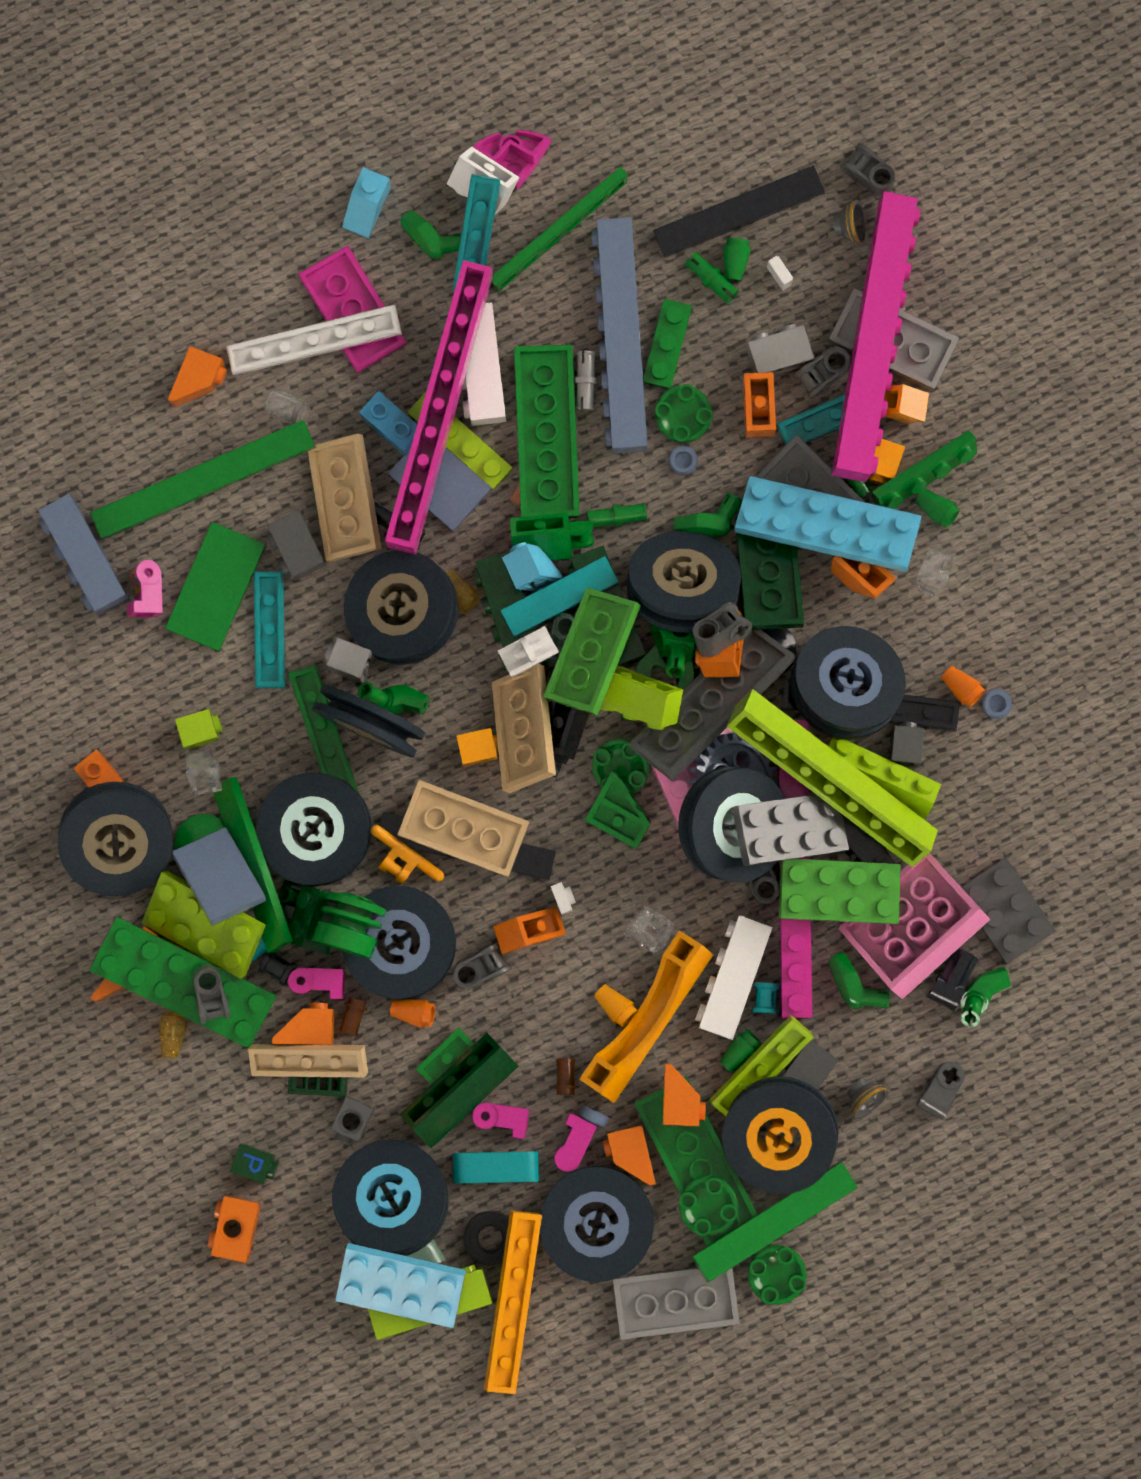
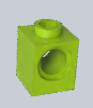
M209 709L175 719L183 748L186 750L220 740L218 733L223 731L218 714L213 716Z

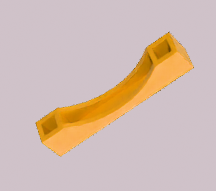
M679 930L662 955L655 980L642 1005L621 1033L594 1056L579 1080L615 1103L714 954Z

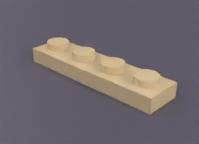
M251 1044L248 1048L252 1076L365 1078L368 1073L365 1045Z

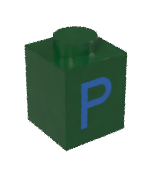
M240 1143L230 1172L265 1184L268 1178L273 1180L279 1163L274 1161L275 1154Z

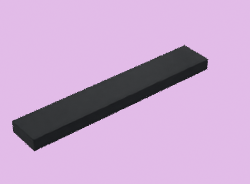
M813 165L654 229L653 233L664 258L823 195L825 190Z
M785 679L781 709L798 711L792 699L790 680ZM859 689L855 697L865 694L866 690ZM904 695L900 706L889 723L913 722L917 724V727L956 732L960 702Z
M383 812L380 826L411 849L457 859L399 837L398 832L404 816ZM522 843L511 872L550 880L556 851Z

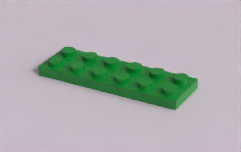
M572 345L514 346L521 517L568 513L569 518H579Z
M117 916L89 967V971L201 1025L195 1002L196 996L192 982V973L201 964L212 965L220 975L231 1018L226 1019L222 1016L206 1020V1024H202V1026L247 1048L253 1043L276 998V994L243 978L240 979L217 965ZM204 973L199 978V984L202 986L211 985L214 981L212 973Z
M687 1076L684 1077V1079L691 1085ZM664 1088L635 1102L634 1105L680 1195L684 1188L694 1179L711 1176L718 1177L727 1182L735 1191L738 1200V1215L732 1226L723 1233L714 1236H701L706 1246H709L758 1214L738 1175L730 1166L724 1148L706 1114L705 1120H699V1126L662 1124Z

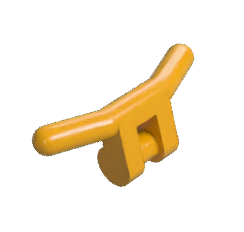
M379 825L371 827V834L391 848L377 868L384 873L386 871L395 876L394 880L402 885L415 867L437 882H441L444 879V873L398 838ZM397 856L406 862L403 867L394 862Z

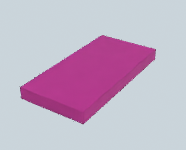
M348 245L298 274L325 321L385 307ZM402 335L345 348L343 351L355 371L359 373L405 346L407 342Z

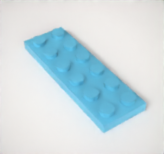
M750 476L736 521L735 532L907 572L921 522V515Z

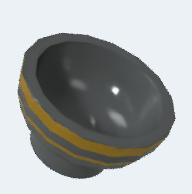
M856 200L845 205L841 212L834 214V229L837 236H845L853 242H863L865 239L864 212L861 204ZM854 221H861L863 228L856 230Z
M866 1079L856 1082L847 1093L851 1098L850 1110L855 1119L866 1117L882 1104L888 1096V1090L878 1083H868ZM869 1099L875 1102V1107L871 1110L867 1109L864 1105Z

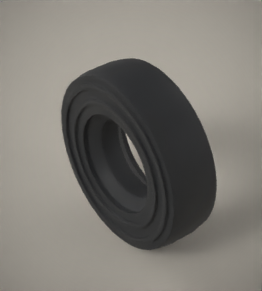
M485 1211L477 1214L468 1222L464 1230L463 1242L468 1255L474 1261L487 1266L498 1265L503 1262L509 1218L499 1212ZM488 1226L497 1228L502 1235L500 1246L494 1250H486L479 1243L480 1231Z

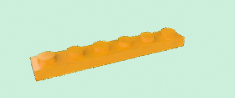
M510 1210L484 1390L487 1392L516 1394L542 1215L539 1213Z

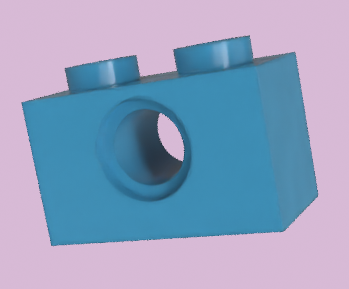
M378 391L359 412L360 417L404 456L411 448L417 424Z

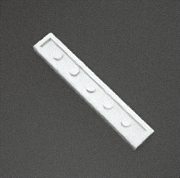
M391 305L229 345L226 348L232 374L238 375L402 335L396 306Z

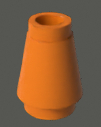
M953 665L941 677L962 705L966 704L970 708L979 701L986 691L981 687V682L956 669Z
M394 999L390 1007V1017L423 1029L425 1026H432L436 1006L433 1003H429V1000Z

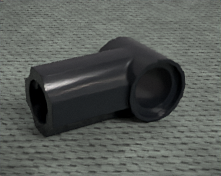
M957 949L948 959L942 974L937 976L936 983L932 991H929L927 997L955 1011L965 993V985L979 959L965 950Z

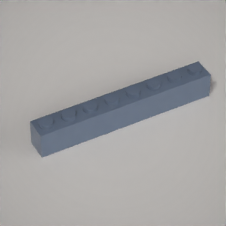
M632 217L598 219L597 229H591L592 247L598 246L599 257H593L594 275H600L601 282L600 286H595L596 303H602L603 314H597L598 332L604 331L605 342L599 343L600 360H606L607 370L601 371L602 389L608 388V400H603L604 417H610V428H605L606 446H612V453L647 451V432Z

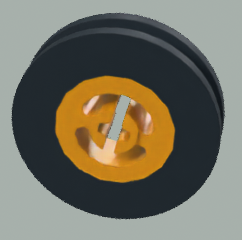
M768 1077L747 1086L732 1102L722 1131L723 1148L732 1169L749 1185L769 1193H795L815 1184L829 1169L838 1143V1123L835 1112L828 1100L810 1084L791 1077ZM777 1118L772 1121L771 1127L769 1126L766 1143H764L760 1136V1127L766 1121ZM796 1127L801 1134V1143L795 1149L785 1152L789 1149L790 1144H792ZM780 1132H783L785 1136L783 1135L781 1139L776 1137Z

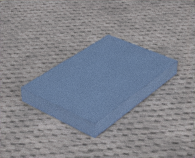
M445 448L428 511L454 532L488 495L492 488ZM410 450L388 473V476L399 485H401Z
M226 827L172 851L173 858L212 926L266 901L262 889Z

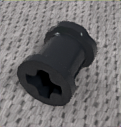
M276 952L266 954L258 971L268 973L278 979L280 985L284 986L288 982L291 972L295 970L297 963L294 961L290 963L278 956Z

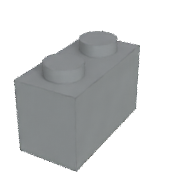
M791 324L780 328V333L770 336L768 333H761L751 338L752 341L748 342L747 350L754 372H773L775 376L804 367L813 361L814 355L804 325L796 327V324Z
M337 638L335 644L330 643L324 659L327 660V667L332 673L362 684L367 678L374 656L369 649Z

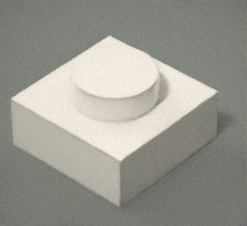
M562 882L551 886L561 915L572 912L571 905L576 903L570 886L564 888Z

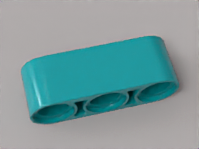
M539 1151L452 1153L453 1183L539 1182Z

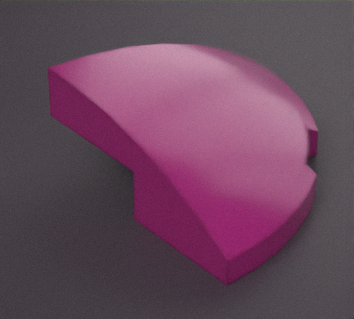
M517 130L516 136L507 135L501 138V133L488 136L476 143L473 148L520 177L514 188L518 190L542 159L551 143V138L531 131ZM517 136H523L534 140H521Z

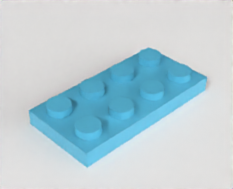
M348 1243L336 1301L453 1328L466 1270Z

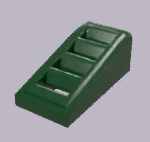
M289 1077L288 1094L346 1097L348 1077H338L337 1090H332L333 1077H326V1090L320 1089L321 1077H315L314 1089H308L309 1077H303L302 1088H297V1077Z

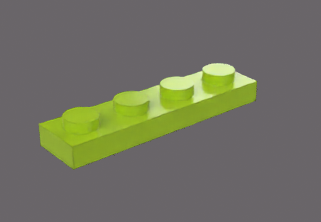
M426 392L407 412L417 423ZM454 416L446 448L494 491L513 470V467Z
M790 1015L709 1099L711 1105L727 1116L732 1102L743 1089L758 1080L776 1077L814 1038L812 1032Z

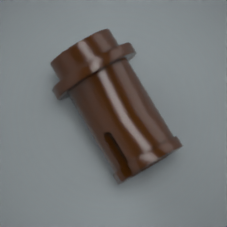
M349 997L348 1002L344 1003L347 1007L341 1028L339 1029L340 1032L358 1036L363 1012L368 1009L365 1007L367 1001Z
M558 1058L556 1059L557 1085H554V1089H557V1095H575V1089H578V1086H575L576 1059Z

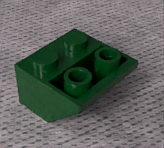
M284 880L278 898L293 939L290 944L329 955L331 947L319 944L311 939L317 921H332L333 917L324 913L321 910L322 906L336 908L337 904L325 899L326 891Z

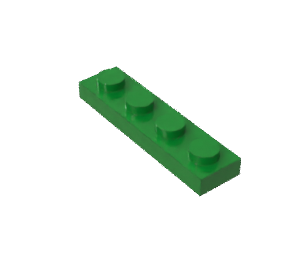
M970 430L966 431L872 491L874 505L895 509L903 500L913 494L922 492L927 485L936 479L944 478L961 463L969 462L977 454L976 437Z

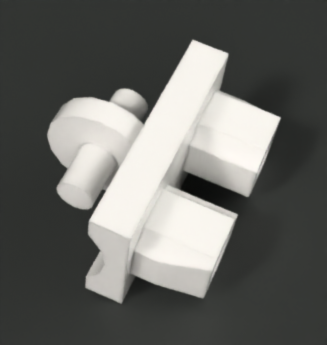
M544 626L498 650V653L510 676L513 678L553 657L559 651Z

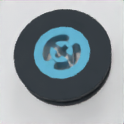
M382 1140L360 1148L344 1162L333 1185L332 1206L334 1215L347 1238L355 1245L398 1255H410L430 1243L440 1231L448 1211V1189L438 1165L424 1150L405 1141ZM388 1180H398V1181H401L402 1183H401L400 1185H397V1184H395V1183H393V1182H386V1181H388ZM386 1182L387 1188L401 1211L405 1207L406 1198L411 1196L407 1208L400 1215L392 1218L379 1216L382 1212L388 1215H396L379 1186L381 1183ZM379 1186L375 1192V1199L370 1201L374 1189Z

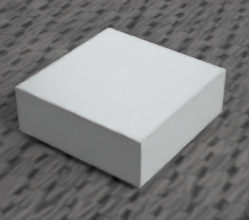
M779 256L770 259L767 269L782 291L792 285L793 277Z

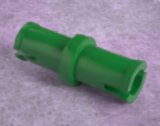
M698 251L693 253L691 257L699 265L697 266L688 258L685 266L703 281L702 285L705 288H711L724 303H730L733 299L725 290H728L734 297L737 296L739 290L721 275L722 271L718 267L714 268Z
M645 503L627 506L612 504V508L586 511L587 521L591 522L593 527L615 525V528L625 523L647 521Z

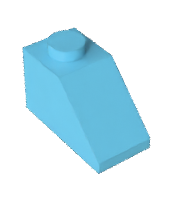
M364 167L362 168L351 193L342 228L369 239L391 189L390 178Z
M526 542L519 543L510 549L511 553L502 557L516 589L537 592L564 578L562 573L539 546L526 544Z

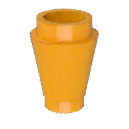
M604 984L594 995V998L598 1000V1003L614 1025L618 1023L621 1027H624L638 1011L634 1007L635 1003L621 995L607 984Z

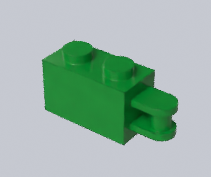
M568 513L510 518L512 547L523 542L539 546L550 560L571 559L572 549L587 548L594 544V537L591 535L593 524L589 521L569 522Z

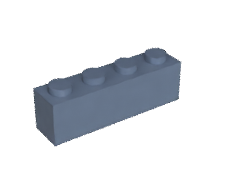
M70 494L38 510L42 516V519L38 522L47 536L52 534L56 544L52 547L60 561L66 559L71 569L66 572L74 586L80 584L85 593L80 597L88 611L94 610L100 615L129 599L77 503Z

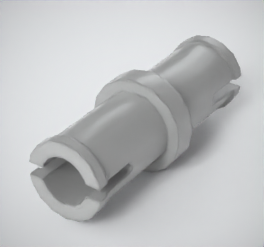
M578 351L577 377L574 378V384L577 385L575 410L586 411L588 409V411H594V385H597V378H595L596 352L584 351L583 353V351Z

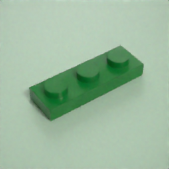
M664 298L643 377L644 384L667 390L671 389L692 305Z

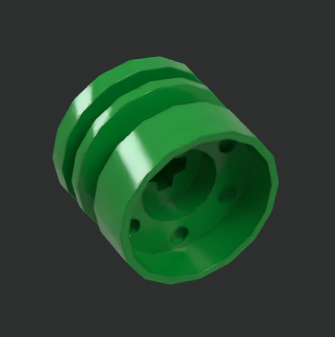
M327 891L325 899L337 905L336 908L322 906L321 910L333 918L331 922L317 921L311 940L343 952L372 959L377 940L366 934L367 928L381 929L382 924L371 920L370 917L371 915L385 917L387 910L378 906L370 899L352 893Z

